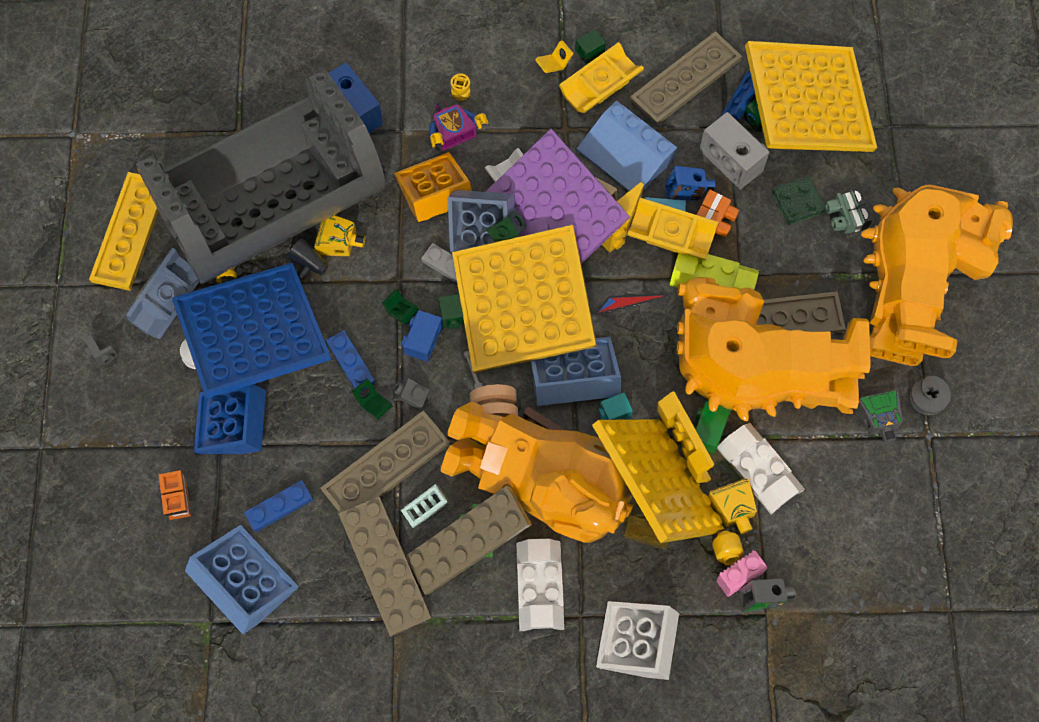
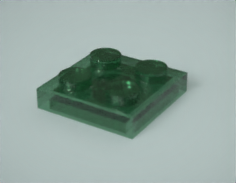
M810 176L772 189V194L788 225L825 213L826 208Z

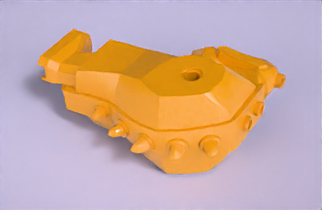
M924 185L913 192L894 188L893 194L898 199L896 201L897 204L894 206L890 205L889 207L882 204L875 205L873 209L881 216V220L878 226L875 225L874 228H868L861 233L862 237L872 239L871 241L874 243L873 254L867 255L863 261L867 264H873L874 267L876 266L879 276L878 281H872L869 284L877 292L870 319V324L873 325L870 335V356L909 366H918L923 360V354L940 358H951L955 354L957 339L934 329L941 320L940 315L944 307V294L947 293L949 282H946V280L955 268L974 280L989 278L998 265L999 256L997 252L1000 243L1004 242V239L1009 240L1011 237L1013 217L1008 209V203L1004 201H998L995 205L988 203L981 205L978 203L979 195L935 185Z
M696 277L688 280L686 283L678 284V295L683 296V307L685 309L677 325V334H679V341L677 343L679 369L688 381L685 388L686 393L692 394L696 390L697 393L708 400L709 409L712 412H715L720 405L726 409L737 411L740 419L748 421V411L751 409L762 408L766 410L768 415L775 417V407L777 403L782 401H791L796 409H799L801 405L810 409L822 405L837 407L842 413L853 414L852 408H858V379H864V373H869L871 366L868 319H851L843 340L831 339V332L789 331L775 325H756L764 300L759 292L751 288L738 290L733 287H723L716 284L715 279L707 277Z
M472 401L457 408L448 429V436L458 441L451 444L446 451L441 466L442 473L455 476L469 470L481 479L478 488L493 494L505 486H511L525 511L546 523L555 532L584 543L599 540L608 532L614 534L621 523H624L626 517H629L633 507L630 504L633 495L600 438L578 431L546 429L513 413L506 417L487 414L482 405ZM468 438H473V439H475V440H477V441H479V442H481V443L487 445V447H486V446H483V445H480V444H478L477 442H475V441H473V440H471V439H468Z

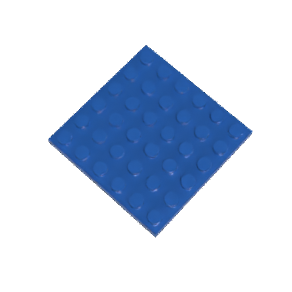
M293 262L172 298L206 399L331 360L330 353Z

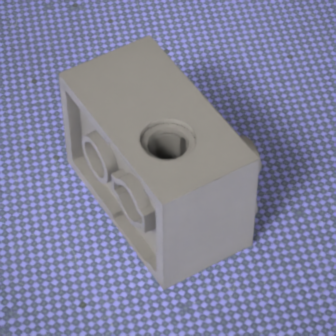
M728 112L704 130L699 149L740 190L763 172L769 155L767 147L763 143H759Z

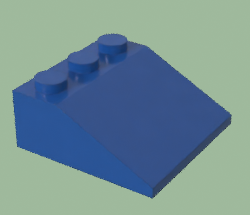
M252 384L207 399L204 392H199L194 453L247 454L262 451L266 390Z

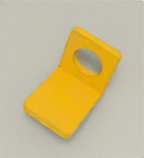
M560 41L552 54L537 57L535 61L545 73L564 70L573 52L564 41ZM561 48L566 52L565 59L560 57Z

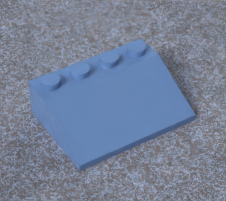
M616 100L602 114L576 151L629 192L640 182L644 184V191L675 159L677 147Z
M611 337L596 338L597 347L530 361L537 406L611 398L621 394V375Z
M241 525L192 555L185 569V572L242 634H245L263 621L299 587Z

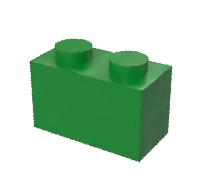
M706 401L704 408L699 407L696 419H699V422L694 428L706 450L715 454L731 409H726L719 405L717 410L712 412L709 409L708 401Z

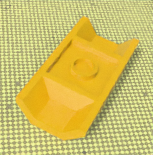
M618 42L563 81L559 87L568 103L577 112L585 113L628 84L629 80L644 70V67L642 65H635L625 55L622 45Z
M640 198L627 236L683 255L688 254L706 260L718 222Z
M673 391L658 402L657 412L666 429L674 428L672 430L674 438L677 442L680 441L683 446L682 451L687 459L686 465L695 482H708L711 480V477L707 471L714 466V462Z

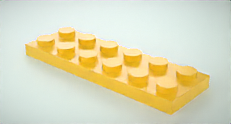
M127 173L89 278L91 283L131 291L158 214V209L140 174Z

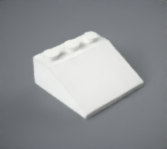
M608 601L596 667L646 678L669 680L679 613L670 606Z

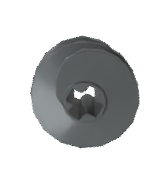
M928 376L917 381L909 392V400L912 407L923 415L931 416L942 412L950 402L951 397L949 386L943 379L937 376Z

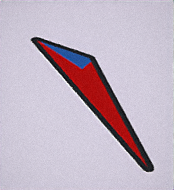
M668 294L609 296L596 311V314L599 315L666 298Z

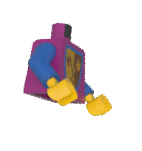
M441 101L436 105L438 112L433 115V122L430 123L428 137L431 140L432 147L440 143L441 149L444 151L477 137L476 126L478 129H481V124H489L484 113L476 115L466 109H462L457 104L448 107L445 101Z

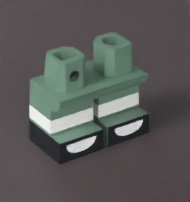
M860 187L852 189L849 193H837L835 199L826 202V212L828 214L837 212L838 217L831 220L834 231L843 230L847 234L869 228L872 218L867 205H865L866 202Z

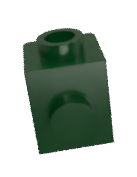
M396 289L382 302L389 316L404 325L419 310L415 304L404 299Z

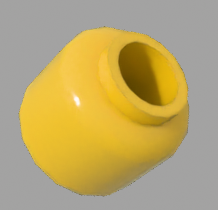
M722 531L712 542L716 559L725 565L737 563L744 554L740 537L736 533Z

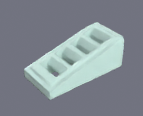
M435 484L401 509V512L412 528L442 510L450 504V501L442 489ZM436 494L440 502L437 503L432 495ZM426 499H429L433 505L431 509L425 502ZM421 504L426 512L423 514L417 505ZM412 508L415 510L419 518L415 519V517L412 515V513L410 512Z

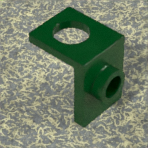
M515 209L508 217L490 227L487 232L494 242H500L518 236L527 227V224ZM514 217L517 218V220L520 223V226L515 222Z
M367 378L352 391L360 406L377 420L393 407L391 402L377 393ZM368 387V394L365 397H360L361 390Z

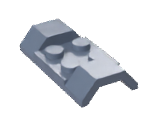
M170 249L125 314L129 322L144 333L157 339L163 336L177 315L172 298L193 292L199 283L189 263L178 255L176 249Z

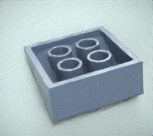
M455 190L448 196L450 254L460 250L495 243L487 230L508 217L515 210L514 194Z

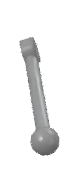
M465 351L463 356L468 361L475 382L474 389L482 387L483 385L479 382L476 373L472 371L469 351Z

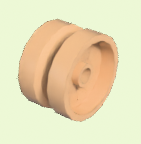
M499 384L486 385L470 392V402L482 405L487 414L506 417L513 413L518 416V407L514 405L517 403L516 389L514 387Z

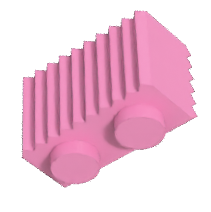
M752 551L745 555L744 558H741V560H738L737 563L731 565L730 568L727 567L726 570L720 572L716 582L726 596L729 597L750 581L762 575L767 566L758 553Z

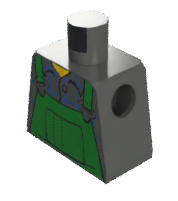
M898 390L859 398L856 411L867 432L870 435L881 433L884 443L895 441L894 430L898 429L903 423Z
M783 579L752 580L738 590L742 613L777 608L784 604L787 599L795 598V588L793 585L785 586Z

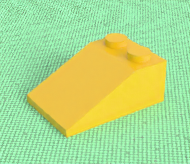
M642 182L617 201L631 218L602 244L609 253L614 249H619L625 243V238L634 219L639 199L642 197L644 186Z

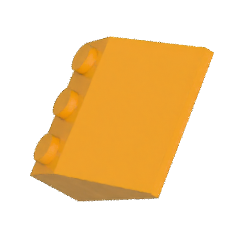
M449 152L394 173L408 205L418 222L448 212V196L455 190L472 191L470 181Z

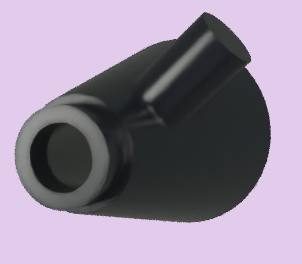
M305 236L296 242L287 255V258L304 266L297 274L303 280L311 271L322 275L329 267Z

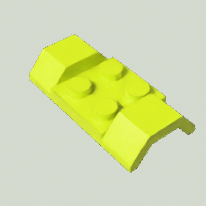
M678 253L669 285L678 288L679 283H686L692 278L707 277L715 279L716 284L723 287H733L738 290L751 288L754 290L759 270L710 254L704 260L688 254Z

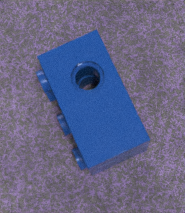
M347 62L329 72V75L365 124L368 133L382 126L380 103Z

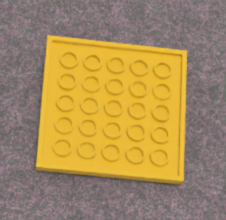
M748 41L746 43L745 49L767 148L874 152L877 149L853 47Z
M573 225L452 252L472 371L474 373L597 347Z
M659 419L598 420L592 424L660 543L718 534L724 530L721 517L712 509L710 499L706 494H703L699 487L700 483L695 482L686 465L687 461L679 454L676 442L669 437L662 421Z

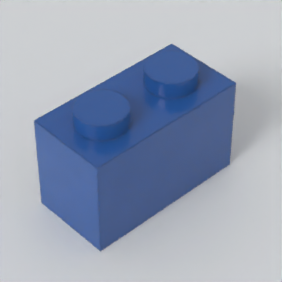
M418 310L416 317L413 316L411 318L409 334H405L402 341L405 355L426 362L429 361L443 326L441 317Z

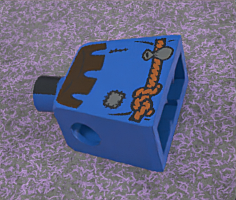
M675 166L665 183L666 199L697 201L701 198L704 191H714L715 180L706 179L705 171L699 168Z

